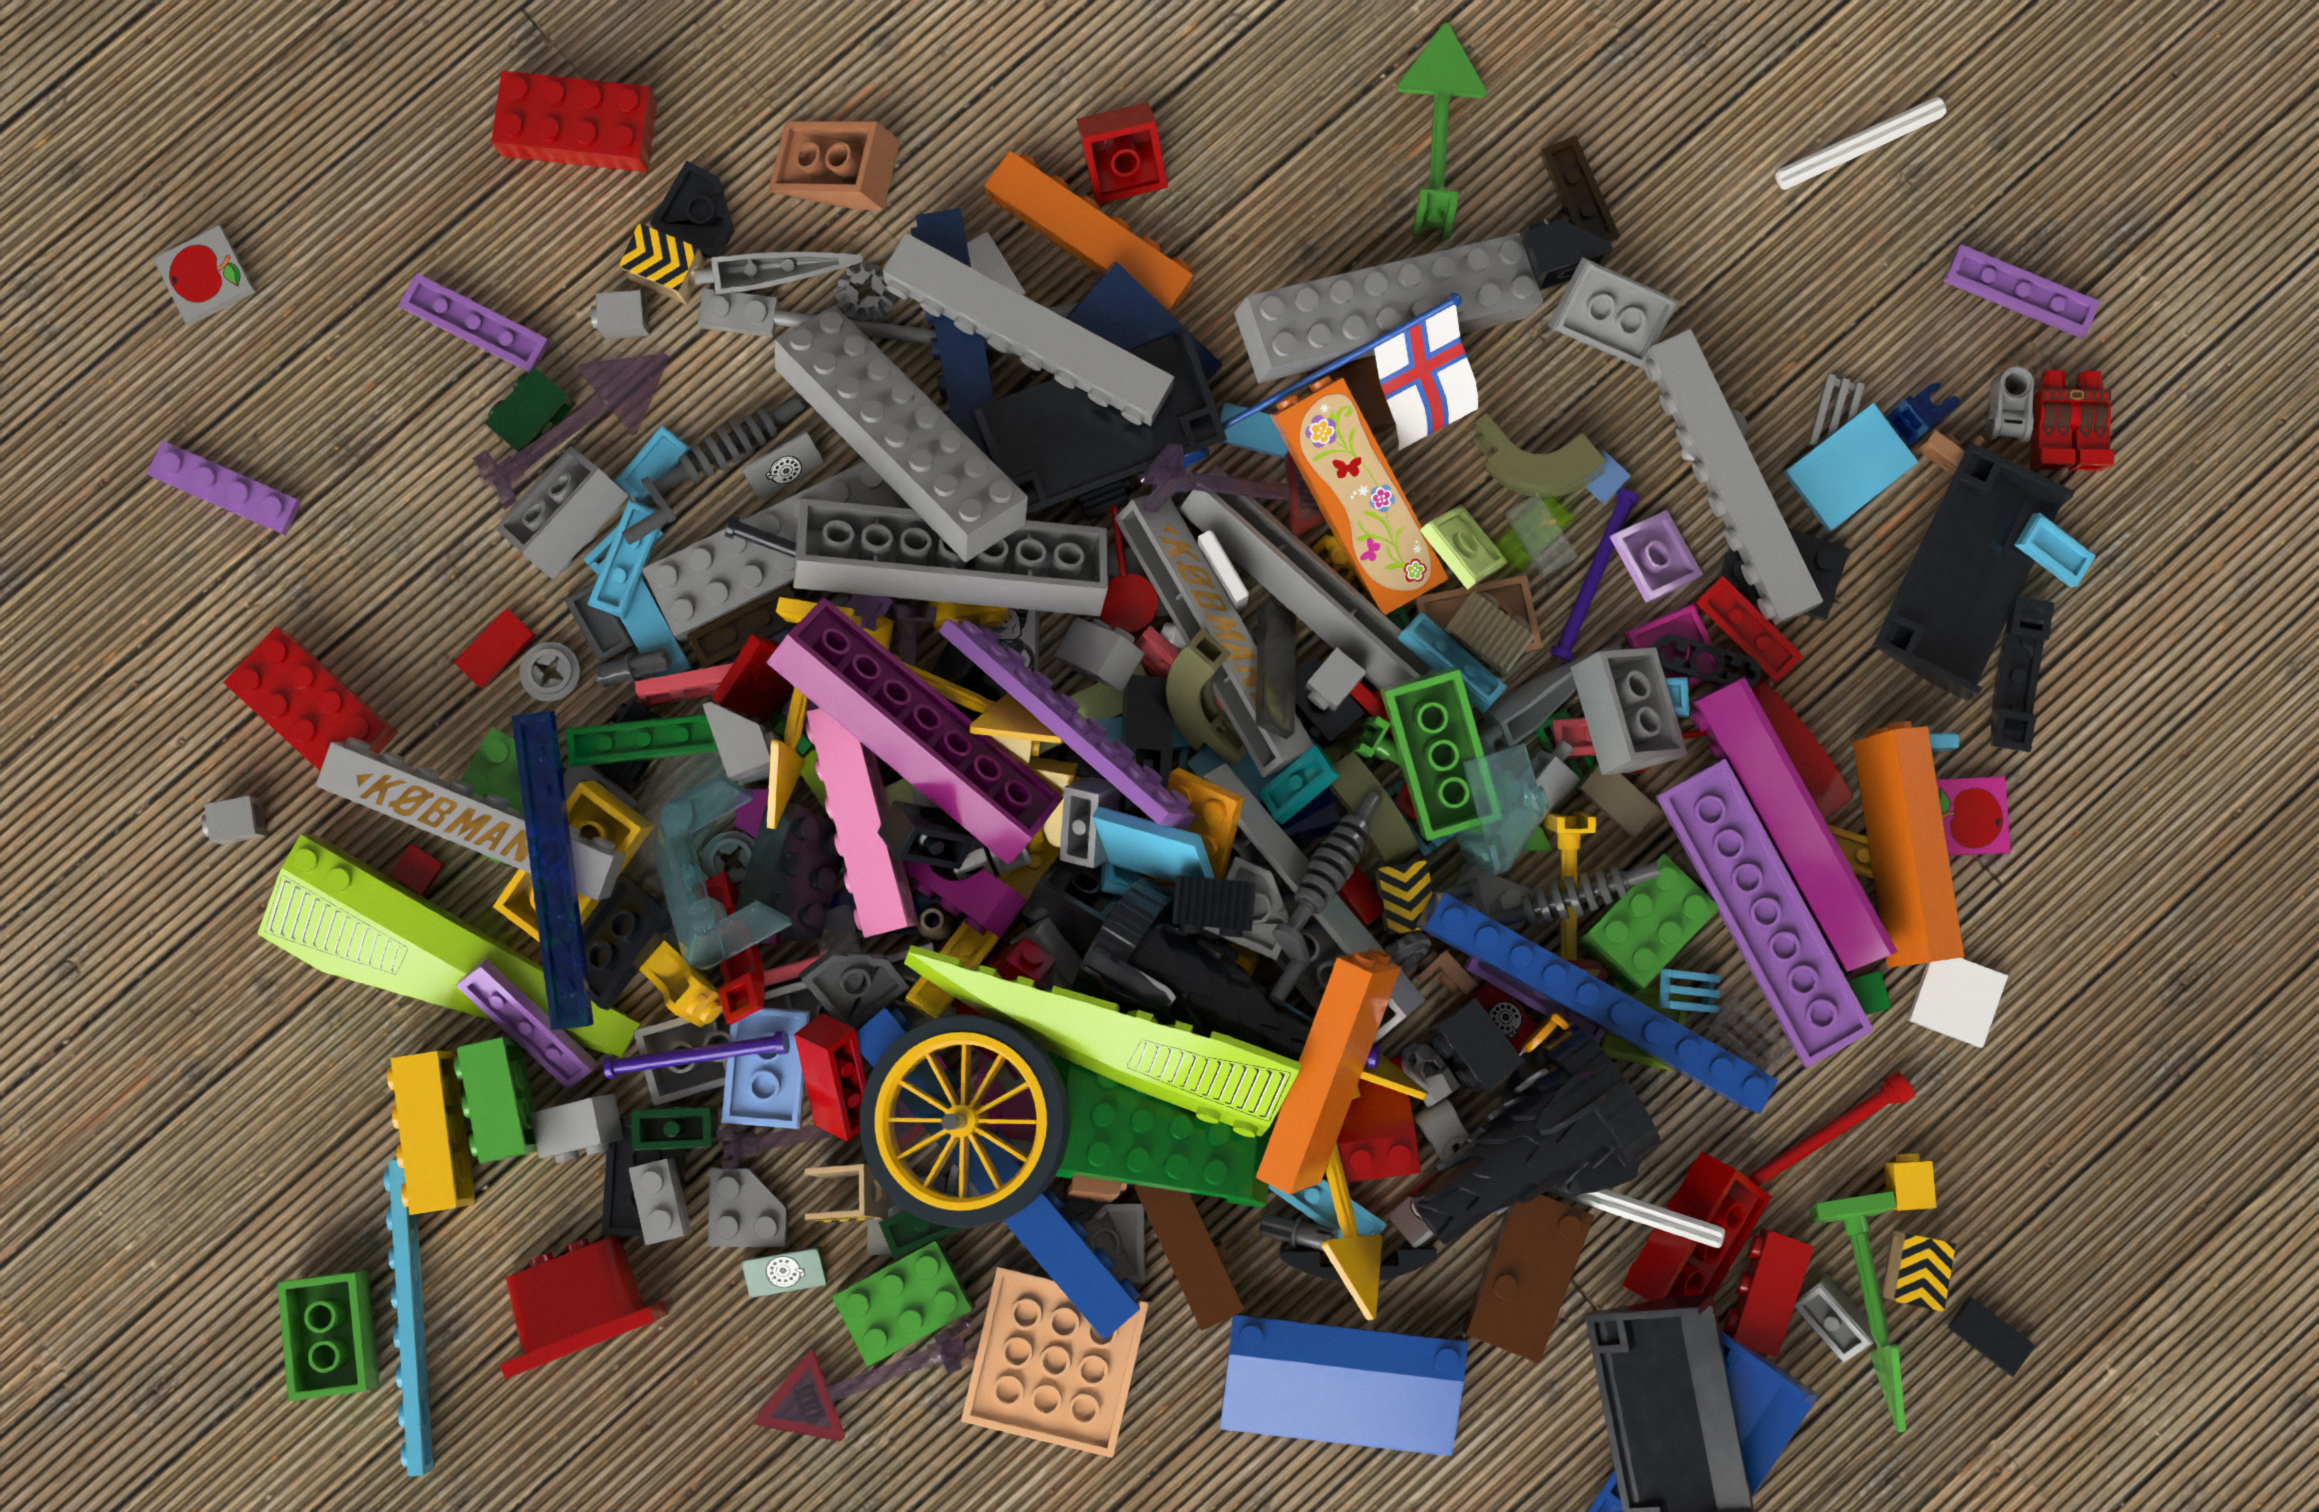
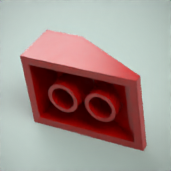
M1402 1056L1387 1058L1403 1071L1401 1064ZM1360 1078L1358 1082L1360 1097L1351 1101L1336 1141L1346 1183L1421 1173L1409 1095Z

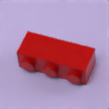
M821 1013L794 1033L815 1126L848 1142L860 1132V1109L867 1084L855 1028Z
M1761 1228L1759 1235L1754 1234L1748 1248V1256L1752 1257L1748 1271H1742L1738 1278L1736 1293L1739 1294L1735 1309H1729L1724 1321L1723 1330L1727 1331L1729 1336L1748 1348L1778 1359L1814 1246Z

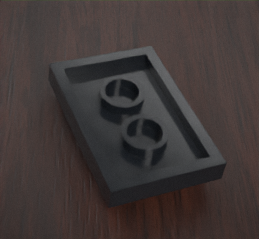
M1788 528L1823 599L1819 606L1803 613V615L1824 622L1828 618L1850 549ZM1729 546L1719 578L1724 576L1740 593L1759 599L1760 596L1755 585L1750 586L1743 576L1741 565L1744 562L1738 550L1733 551Z
M621 872L617 877L610 898L600 900L554 965L599 1008L608 1011L676 920V917L631 876Z
M620 1118L624 1139L610 1142V1150L606 1151L601 1235L644 1237L628 1168L675 1157L684 1195L686 1148L632 1151V1118Z

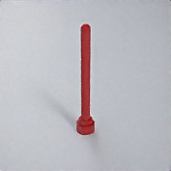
M1898 1070L1884 1078L1885 1083L1880 1086L1881 1090L1752 1172L1749 1180L1757 1186L1763 1185L1889 1103L1892 1106L1897 1103L1903 1105L1914 1098L1915 1093L1912 1087Z

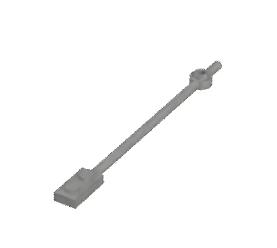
M703 288L698 326L701 329L774 337L775 325L797 327L816 315L778 310L779 301L777 297L737 292L716 294L715 290ZM849 319L869 337L931 344L930 338L937 337L935 329ZM984 337L986 351L1003 353L989 345L988 339ZM1010 350L1007 351V354H1015Z

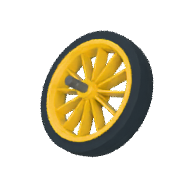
M961 1014L941 1017L926 1022L901 1036L887 1049L875 1065L867 1081L861 1102L860 1135L862 1147L869 1167L880 1186L898 1205L913 1215L929 1222L949 1227L973 1228L991 1225L1014 1216L1029 1206L1042 1194L1057 1174L1064 1159L1070 1136L1071 1118L1068 1094L1063 1079L1050 1056L1036 1041L1018 1028L1001 1020L982 1015ZM956 1045H962L961 1102L935 1055L936 1052ZM971 1045L990 1049L999 1055L975 1096L970 1100ZM927 1058L952 1107H949L907 1080L911 1072L924 1059ZM1005 1060H1009L1023 1075L1026 1082L983 1106L981 1104L982 1099ZM902 1087L910 1090L946 1114L943 1118L895 1117L897 1100ZM1030 1088L1035 1102L1037 1119H989V1110ZM895 1122L942 1123L945 1129L901 1153L896 1137ZM989 1123L1037 1124L1036 1135L1029 1156L988 1131ZM950 1134L949 1141L924 1182L913 1172L905 1159ZM981 1136H984L1025 1162L1017 1174L1006 1184L1003 1183L981 1142ZM960 1139L959 1196L941 1192L933 1188L932 1185ZM970 1141L996 1190L975 1197H969Z

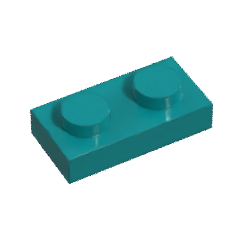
M1315 744L1261 789L1258 794L1274 820L1283 825L1337 780L1340 775L1325 751Z

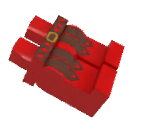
M2046 370L2041 374L2039 392L2033 395L2032 411L2034 423L2031 435L2030 470H2065L2068 468L2069 471H2103L2114 465V450L2110 449L2111 409L2109 402H2111V390H2103L2101 371H2083L2076 374V389H2066V371Z

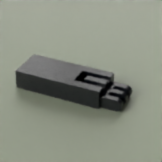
M1132 674L1123 692L1121 743L1135 754L1132 758L1135 762L1136 749L1145 750L1144 753L1152 751V760L1143 759L1141 767L1146 765L1156 771L1162 777L1160 784L1167 789L1172 768L1174 720L1167 703V678ZM1123 794L1122 813L1131 815L1133 802ZM1137 806V817L1146 818L1147 814Z

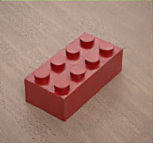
M501 70L491 143L502 157L648 173L657 100L649 86Z
M276 626L223 682L319 771L322 769L331 742L347 741L348 737L356 738L370 744L369 750L379 754L399 733L294 636Z

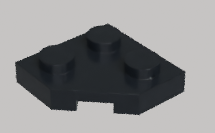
M686 160L652 218L650 225L657 231L698 247L702 255L709 259L721 256L735 232L719 177Z

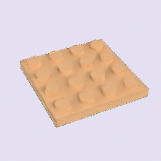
M998 1266L961 1422L1113 1458L1149 1302L1137 1299L1140 1303V1310L1104 1340L1052 1278Z

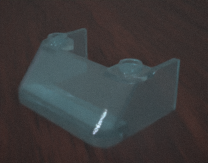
M1487 733L1479 736L1484 756L1463 762L1480 825L1456 832L1455 834L1466 862L1494 876L1510 870L1543 820L1544 810L1549 808V804L1543 787H1537L1526 745L1522 743L1496 751L1492 735Z
M721 774L672 799L663 807L659 816L653 847V856L682 958L687 964L700 970L712 968L792 925L790 917L759 901H755L727 916L724 906L719 901L709 898L691 833L754 799L750 791Z

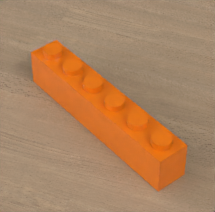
M1012 151L1007 153L984 185L986 198L1101 276L1113 262H1118L1173 315L1193 287L1194 275L1190 273L1192 269L1187 263L1177 257H1173L1171 260L1162 254L1160 246L1146 236L1140 239L1129 231L1131 228L1125 221L1115 215L1109 218L1100 212V206L1086 195L1078 197L1069 191L1070 187L1063 179L1055 174L1049 177L1038 170L1039 165L1026 154L1022 153L1018 156Z

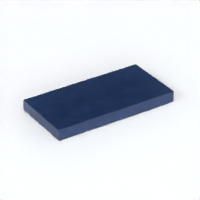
M1113 262L1065 317L1126 351L1181 331H1188L1118 262ZM1190 333L1208 383L1223 364Z

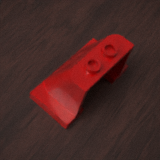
M614 1235L593 1244L589 1243L588 1238L579 1240L565 1246L567 1254L553 1258L552 1253L548 1252L530 1259V1268L505 1277L522 1355L500 1364L505 1379L647 1325L668 1315L663 1300L645 1307L620 1236Z

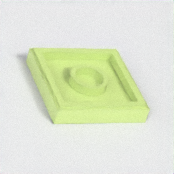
M1459 505L1435 518L1420 529V532L1467 590L1499 571L1508 563L1463 505Z

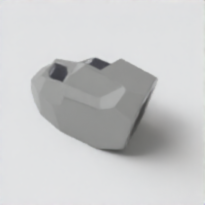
M1411 1044L1403 1049L1401 1058L1403 1071L1428 1092L1425 1099L1422 1100L1426 1107L1434 1105L1460 1087L1452 1072L1435 1049L1425 1044Z

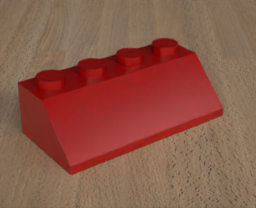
M1701 1151L1696 1161L1689 1167L1687 1176L1677 1193L1670 1199L1667 1209L1724 1228L1725 1238L1721 1247L1715 1248L1654 1228L1649 1234L1647 1243L1637 1260L1630 1266L1627 1277L1622 1285L1648 1302L1679 1296L1707 1294L1714 1296L1772 1196L1736 1169Z

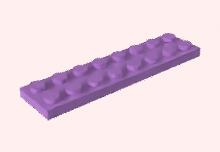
M947 619L939 632L1152 820L1162 826L1189 828L1197 815L1188 808L1191 803L1186 797L1173 789L1169 792L1160 784L1162 777L1156 771L1146 765L1143 767L1138 765L1132 759L1135 754L1127 746L1119 741L1113 743L1105 736L1107 729L1091 717H1088V719L1083 717L1078 712L1080 706L1073 699L1063 693L1059 696L1050 688L1053 683L1048 677L1037 670L1033 672L1024 665L1026 659L1019 652L1011 647L1005 649L998 643L999 635L994 630L984 624L978 627L968 620L958 622Z
M1721 759L1655 795L1711 899L1717 904L1718 912L1801 1064L1807 1068L1874 1031L1727 760Z

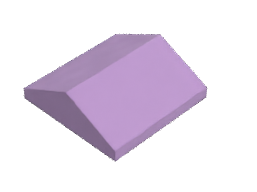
M1668 510L1610 536L1646 603L1664 597L1703 576Z

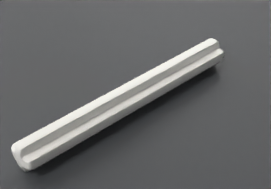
M1934 97L1778 169L1775 174L1776 181L1783 190L1793 187L1942 118L1947 112L1946 106L1940 97Z
M1554 1184L1546 1190V1192L1715 1248H1720L1725 1238V1229L1720 1226L1607 1189L1581 1194L1573 1197L1568 1192L1566 1184L1560 1188Z

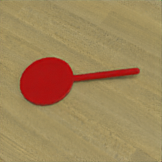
M1114 506L1110 508L1120 575L1108 582V590L1100 616L1104 623L1113 630L1115 627H1119L1130 634L1143 630L1153 621L1158 610V596L1155 588L1147 579L1140 575L1127 574L1121 529L1114 519L1118 515V508Z

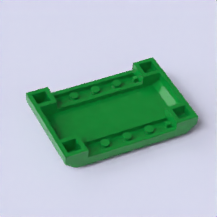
M1048 1050V1055L1063 1079L1068 1094L1071 1118L1067 1150L1055 1176L1072 1178L1073 1175L1220 1197L1226 1198L1225 1202L1259 1208H1264L1267 1205L1269 1184L1257 1179L1256 1175L1272 1135L1275 1118L1271 1126L1261 1137L1258 1135L1255 1137L1242 1136L1236 1133L1231 1125L1220 1121L1217 1124L1202 1121L1196 1117V1112L1120 1084Z

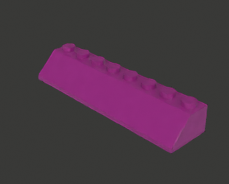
M825 597L786 635L766 662L1008 865L1034 838L1064 798L991 736L970 733V724L973 722Z
M1746 678L1729 680L1691 701L1690 704L1694 710L1690 712V716L1700 732L1706 731L1713 743L1708 746L1711 755L1716 762L1721 759L1727 760L1840 969L1848 972L1898 952Z

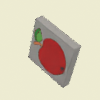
M220 225L153 258L184 322L189 326L256 292L224 228Z

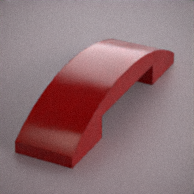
M1761 677L1759 682L1751 689L1821 815L1826 819L1854 797L1839 771L1809 729L1781 696Z
M723 871L693 887L700 920L710 925L725 984L718 988L726 1023L732 1025L763 1009L765 987L761 956L751 921L734 914L739 893L729 874Z

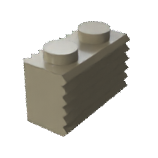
M1473 591L1446 626L1444 632L1505 677L1535 635L1529 632L1532 627L1523 618L1515 614L1510 618L1498 608L1501 604L1490 594L1482 592L1479 595Z

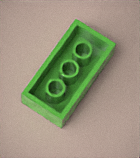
M1452 666L1379 688L1388 721L1391 724L1390 728L1421 835L1429 841L1502 819L1460 669Z

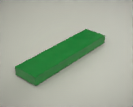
M706 713L565 729L568 765L570 768L719 752Z

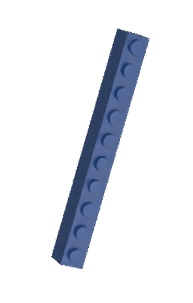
M1433 892L1416 924V927L1507 976L1518 984L1541 995L1552 1003L1575 1014L1586 1022L1600 1028L1744 1110L1761 1114L1778 1081L1775 1077L1445 892Z
M886 1006L856 1031L860 1052L873 1068L887 1049L901 1036L909 1032L908 1029L912 1026V1023L898 1007L892 1011L889 1006ZM927 1058L924 1059L911 1072L907 1080L949 1107H952ZM948 1067L944 1072L961 1102V1091L959 1090L961 1081ZM902 1087L899 1098L916 1118H943L946 1114L910 1090ZM920 1122L931 1136L945 1129L942 1123ZM988 1126V1131L1012 1146L1014 1145L1000 1127L994 1131ZM947 1134L936 1141L942 1149L946 1146L951 1135ZM981 1136V1142L1003 1183L1006 1184L1017 1174L1025 1162L1019 1161L1013 1154ZM960 1139L949 1156L958 1168L960 1161ZM970 1141L969 1181L981 1195L996 1190ZM1049 1187L1025 1209L1003 1221L1105 1340L1140 1310V1303L1137 1298L1141 1294L1127 1277L1120 1280L1111 1270L1115 1266L1113 1260L1103 1248L1099 1247L1096 1251L1086 1240L1090 1235L1087 1229L1076 1217L1071 1221L1060 1210L1065 1204L1055 1191Z

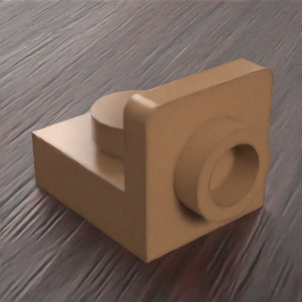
M1934 430L1927 436L1917 449L1951 475H1954L1965 449L1963 450L1959 447L1960 443L1955 437L1945 432L1939 433L1937 430ZM1978 435L1970 442L1980 447L1985 439Z
M1433 950L1417 965L1421 970L1416 976L1420 983L1425 981L1438 968L1442 972L1438 977L1439 980L1453 994L1459 990L1463 995H1466L1477 985V982L1446 950L1442 951L1439 955Z

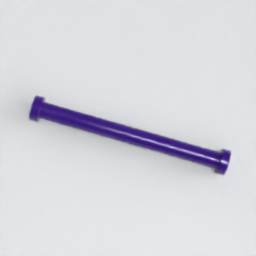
M1621 488L1617 491L1616 498L1618 501L1560 640L1557 646H1552L1550 651L1552 656L1560 660L1571 662L1574 654L1571 650L1615 547L1610 536L1622 530L1632 505H1637L1639 496L1632 491Z
M781 1030L776 1031L774 1036L623 1058H616L615 1055L604 1057L603 1070L607 1079H615L622 1073L774 1051L781 1055L789 1053L790 1042L787 1032Z

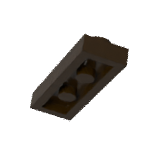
M1577 136L1543 148L1540 155L1569 222L1611 243L1617 241L1620 237Z
M787 584L688 634L687 637L702 667H714L738 655L751 634L770 639L797 625L798 623L786 622L776 612L779 597L797 600L791 586Z

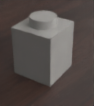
M641 290L595 293L596 306H591V322L593 328H598V331L605 340L650 336L648 302Z
M1336 648L1307 682L1305 688L1310 691L1307 697L1320 709L1325 711L1329 707L1335 712L1364 678L1366 671L1339 648Z
M245 796L204 804L205 815H202L201 822L203 832L206 837H209V842L224 845L267 837L262 799Z

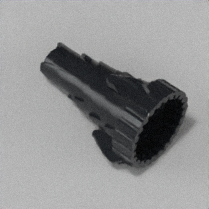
M1145 878L1134 883L1113 908L1094 938L1078 969L1071 991L1116 1003L1120 1007L1119 1013L1127 1014L1128 1011L1132 1010L1153 1014L1158 1024L1175 1025L1176 1021L1193 1025L1192 1032L1196 1035L1210 1038L1212 1031L1299 1062L1313 1023L1286 1006L1271 1001L1269 998L1271 990L1252 980L1244 968L1222 955V951L1214 942L1224 941V937L1204 929V927L1203 934L1179 932L1180 924H1172L1175 885L1165 887L1153 879L1147 880Z
M1574 1024L1547 1044L1540 1043L1531 1052L1526 1053L1523 1057L1525 1062L1514 1070L1505 1088L1499 1095L1503 1104L1487 1116L1489 1122L1471 1134L1465 1140L1460 1150L1435 1166L1434 1168L1438 1173L1408 1193L1423 1221L1432 1233L1438 1236L1443 1245L1456 1239L1491 1213L1496 1212L1497 1215H1500L1519 1201L1522 1204L1527 1203L1554 1184L1559 1188L1566 1184L1568 1192L1573 1197L1581 1194L1594 1193L1627 1183L1637 1177L1640 1160L1653 1152L1654 1148L1661 1144L1658 1131L1633 1088L1598 1043L1580 1026Z

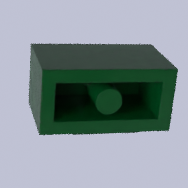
M535 367L529 373L525 372L518 377L513 385L514 390L505 400L498 401L488 413L489 418L485 422L493 432L526 460L576 405L565 392Z
M717 1106L661 1107L631 1111L632 1151L702 1148L719 1145Z

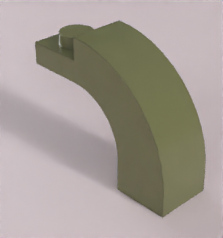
M1487 413L1475 422L1474 442L1486 456L1490 453L1492 454L1487 458L1486 471L1501 485L1517 493L1544 498L1563 496L1584 488L1605 473L1606 459L1583 433L1557 451L1547 454H1533L1515 446Z
M1202 628L1179 653L1169 670L1166 683L1167 703L1178 730L1196 751L1205 742L1219 757L1234 767L1248 750L1228 715L1218 704L1213 690L1214 675L1231 653Z
M1339 740L1325 748L1326 755L1340 775L1328 788L1339 799L1350 815L1354 816L1368 792H1374L1381 798V802L1367 823L1371 833L1366 841L1370 850L1386 867L1398 865L1419 850L1420 847L1404 817L1388 793L1354 751L1350 752Z

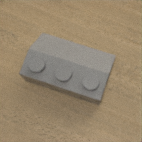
M570 446L495 529L553 580L558 573L565 571L570 566L572 558L578 551L596 537L598 529L609 517H613L620 511L623 502L629 495L591 461Z
M1656 647L1598 651L1571 667L1601 775L1630 773L1688 755Z
M712 702L702 704L728 778L753 786L769 781L772 739L781 740L784 743V738L775 730Z

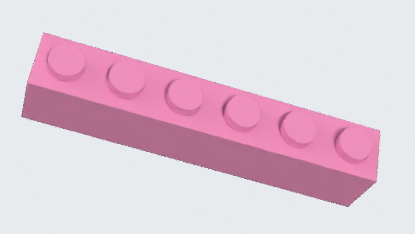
M821 708L807 711L806 733L809 741L815 745L818 759L815 760V768L819 779L824 781L828 796L825 797V807L829 817L834 819L836 826L835 846L839 855L843 856L847 871L844 872V881L849 893H853L856 904L854 920L857 928L863 932L864 938L918 925L919 921L903 860L895 857L877 833L889 811V805L875 753Z

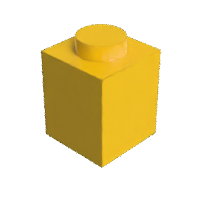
M1919 1153L1895 1154V1162H1884L1886 1192H1894L1897 1205L1892 1210L1937 1208L1932 1161L1920 1160Z

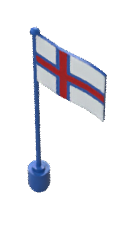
M1450 293L1451 298L1226 420L1222 423L1223 429H1228L1372 349L1375 350L1380 385L1396 423L1398 451L1477 410L1478 394L1476 380L1460 338L1456 307L1461 305V296L1458 293ZM1209 447L1163 463L1160 467L1167 474L1172 471L1178 473L1208 457L1210 454Z

